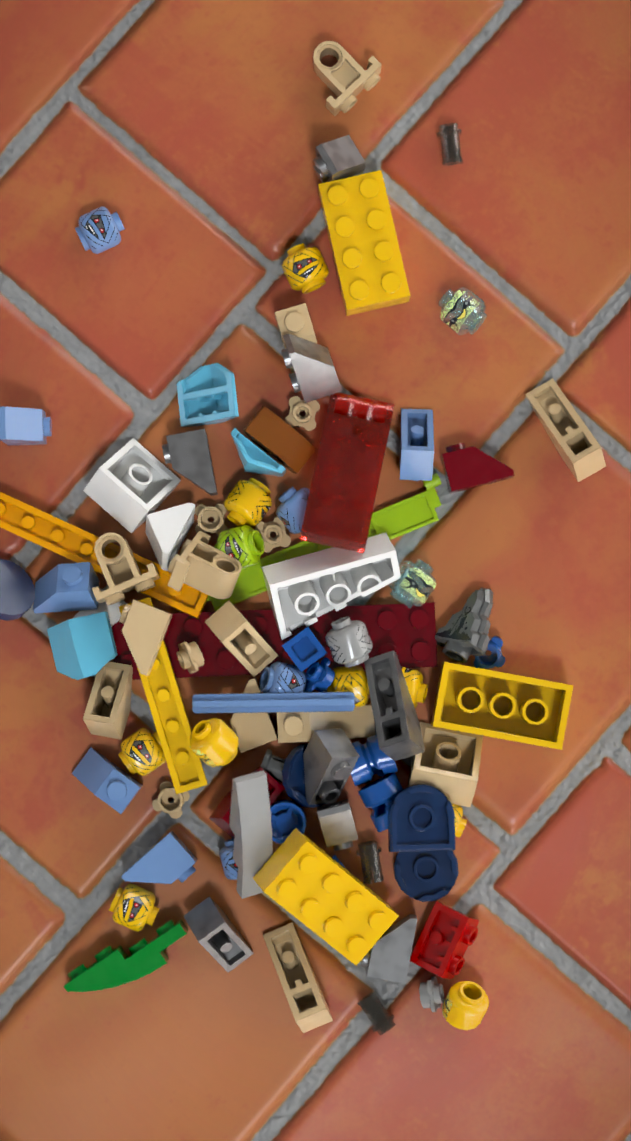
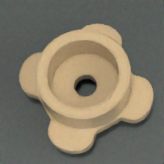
M298 396L292 397L289 400L290 412L286 416L285 422L292 428L297 426L305 428L306 431L314 430L316 428L315 416L316 412L320 410V404L316 400L305 403ZM300 411H305L306 415L302 417L299 413Z
M204 504L198 505L195 508V514L198 516V525L195 527L196 533L202 531L206 534L216 533L219 535L222 531L226 530L227 526L224 524V515L227 510L222 504H216L215 507H206ZM209 517L214 518L213 523L208 522Z
M275 517L273 521L267 523L261 521L255 526V530H258L263 538L264 552L269 553L273 548L279 546L286 548L290 545L291 538L286 534L285 525L279 517ZM275 532L276 537H270V533Z
M185 641L178 644L177 658L181 667L184 670L188 669L190 674L197 672L198 667L204 665V658L195 641L191 643Z
M165 781L161 783L158 798L152 802L153 809L157 812L163 811L168 813L173 819L181 817L183 804L190 798L189 791L176 794L171 782ZM169 797L174 798L173 803L168 802Z

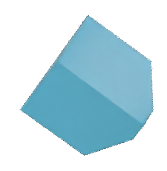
M214 363L201 366L186 379H182L176 384L181 427L219 424L239 417L235 375L221 364Z
M236 428L233 429L231 435L245 472L283 477L286 473L285 467L258 448Z
M108 612L68 619L47 629L57 672L75 680L96 675L110 660L118 655Z

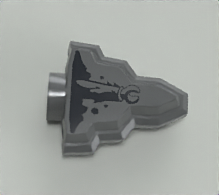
M487 588L475 590L468 597L463 609L453 614L446 626L439 628L436 633L437 645L444 647L443 653L452 660L466 663L470 655L485 656L490 641L488 633L491 623L488 618L493 607V591Z

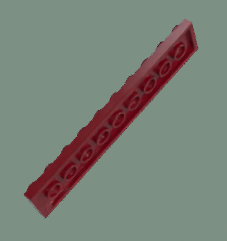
M435 602L424 604L346 606L337 612L335 609L317 618L318 622L308 626L327 652L316 662L320 664L324 658H328L331 661L328 667L331 669L344 667L345 665L338 664L333 660L325 637L333 628L332 622L347 616L350 617L351 621L360 620L365 624L373 643L372 651L368 654L369 658L394 650L402 667H438L437 643L435 639ZM272 609L239 610L278 654L266 667H270L276 661L295 665L282 645L307 628L306 625L291 631L292 635L282 640ZM201 612L198 619L186 613H170L173 616L164 636V642L176 678L252 675L205 623L215 612ZM118 621L112 626L118 654L113 659V662L132 665V680L141 679L136 662L122 633L124 624ZM185 641L187 643L195 641L204 658V665L198 667V671L192 674L189 673L188 669L184 670L181 667L177 658L178 644ZM364 662L359 664L365 670Z

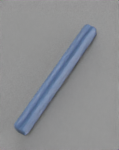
M353 692L195 694L192 698V710L196 714L352 712L355 708Z

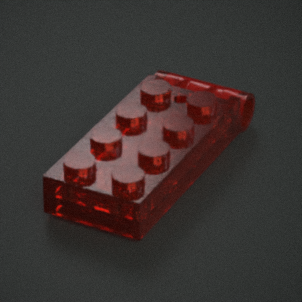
M340 392L331 394L300 540L364 553L395 404Z

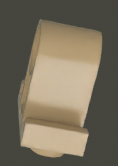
M325 41L319 44L314 50L313 55L314 71L338 97L335 100L330 95L326 99V108L334 116L340 111L343 113L349 111L358 101L356 96L363 89L369 91L380 81L381 77L379 74L381 73L382 64L372 56L368 59V69L365 71L337 42ZM325 55H333L337 58L338 62L332 67H326L320 60Z
M199 531L192 541L187 539L180 554H175L168 567V572L172 573L168 586L180 591L184 583L211 597L227 599L233 593L242 570V565L236 558L208 545L211 536Z
M109 532L97 539L94 547L95 555L109 586V589L104 591L98 586L92 588L94 596L99 603L106 601L107 606L120 602L125 599L124 593L136 589L137 593L146 591L155 586V580L161 578L153 563L146 565L149 572L141 574L129 544L119 534ZM111 542H118L121 547L120 554L116 558H107L104 552L105 547Z

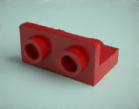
M436 901L411 954L410 961L441 978L453 979L462 970L465 962L463 956L468 946L474 943L478 935L477 926L479 920L466 916Z

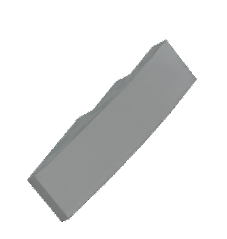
M264 770L233 778L229 827L235 835L233 860L238 866L236 891L241 899L263 893L253 877L273 855L270 800L267 776Z

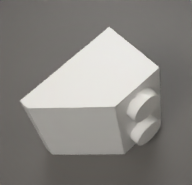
M133 438L99 467L83 491L132 534L146 521V515L153 513L181 480Z

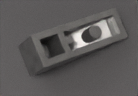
M392 650L369 658L364 662L379 749L394 761L425 752L419 719L396 652Z

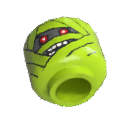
M240 525L222 531L218 535L217 544H215L214 548L236 558L241 563L242 568H246L259 562L261 555L264 553V541L258 530H254L249 525Z

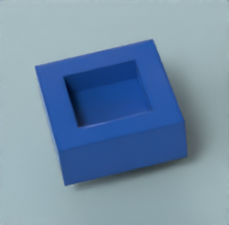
M309 627L282 645L300 672L327 654Z

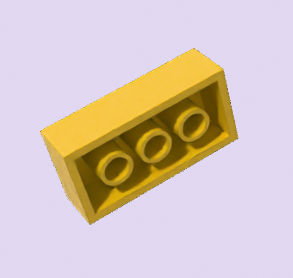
M382 170L318 184V194L346 316L409 302L410 291Z
M442 662L431 726L562 750L573 685Z
M297 828L293 830L253 877L265 894L355 966L358 965L399 917L386 901Z

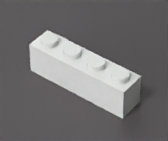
M386 533L262 567L268 597L282 640L291 636V631L303 625L308 627L318 622L317 618L333 609L337 612L347 606L346 603L360 595L365 597L401 578L396 550Z

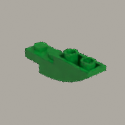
M171 919L155 930L158 935L147 942L143 938L128 948L131 952L129 955L126 954L121 945L114 950L109 945L94 956L97 960L95 963L87 968L84 964H81L69 972L67 976L70 980L65 983L64 988L67 992L98 991L117 987L144 977L167 964L169 958L163 950L185 936L188 928L182 919L175 924Z

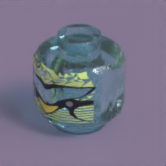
M466 287L459 288L455 292L451 289L448 290L438 303L442 307L439 314L440 320L458 335L474 334L487 318L484 301Z
M420 559L415 563L407 560L403 561L399 566L401 577L389 584L392 590L390 595L410 609L413 605L422 606L437 585V581L431 575L434 569Z

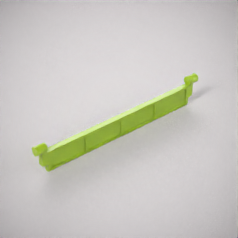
M438 473L432 474V481L422 480L426 491L263 557L253 566L242 568L233 593L229 598L217 599L209 596L207 601L211 600L215 611H217L228 601L234 605L267 591L262 571L263 566L386 533L389 539L392 540L438 521L439 518L434 509L442 505L435 490V487L442 485Z

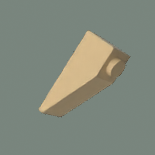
M553 378L525 394L561 458L578 482L606 467L601 446Z
M372 704L354 708L352 712L277 713L278 743L309 742L315 730L342 728L348 739L366 738L375 735Z
M293 922L264 934L263 937L294 1019L301 1031L305 1033L333 1021Z

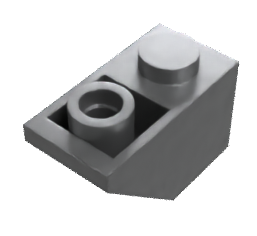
M350 135L318 145L316 147V158L313 159L315 166H313L322 183L352 177L363 171L366 163Z
M292 334L283 335L286 348L282 349L281 353L286 368H294L295 373L289 374L294 392L301 391L305 403L342 391L327 347Z
M342 728L315 730L303 753L307 803L309 805L335 803L359 758L358 752Z

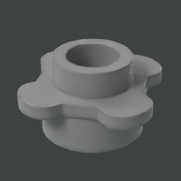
M432 976L431 980L420 983L419 993L422 1007L424 1009L431 1008L432 1012H437V1008H441V1003H444L445 999L442 984H438L436 976Z

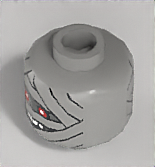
M347 616L331 623L333 628L326 634L325 640L335 662L344 664L347 668L359 665L369 659L368 654L372 651L373 643L362 621H351L350 617Z

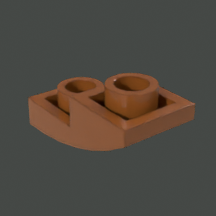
M265 406L261 407L243 429L265 452H270L292 473L297 474L317 450L300 433Z

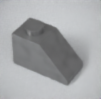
M200 429L166 436L168 444L162 445L165 463H171L174 471L211 496L218 495L206 430Z
M346 799L317 807L326 847L333 846L334 851L352 847V841L357 840L358 835L349 800Z
M210 896L184 915L198 942L228 973L254 954L227 915Z
M409 914L390 927L364 956L361 967L367 968V977L406 984L417 925L416 915Z

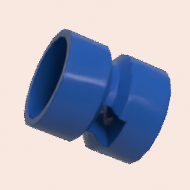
M377 734L367 737L365 744L359 741L352 743L359 754V758L351 772L355 786L372 781L374 774L383 777L398 771L395 761L379 749Z
M395 773L382 777L358 790L365 807L372 808L373 810L370 817L378 832L388 829L390 804L395 796L403 790Z
M288 799L278 800L271 805L272 840L274 842L282 844L295 828L304 834L307 820L301 805Z

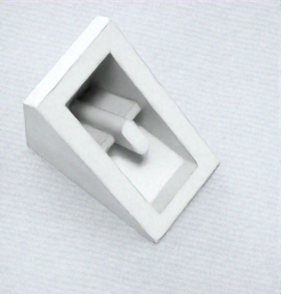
M185 503L146 515L145 533L162 570L168 571L173 557L179 551L194 522L195 504Z

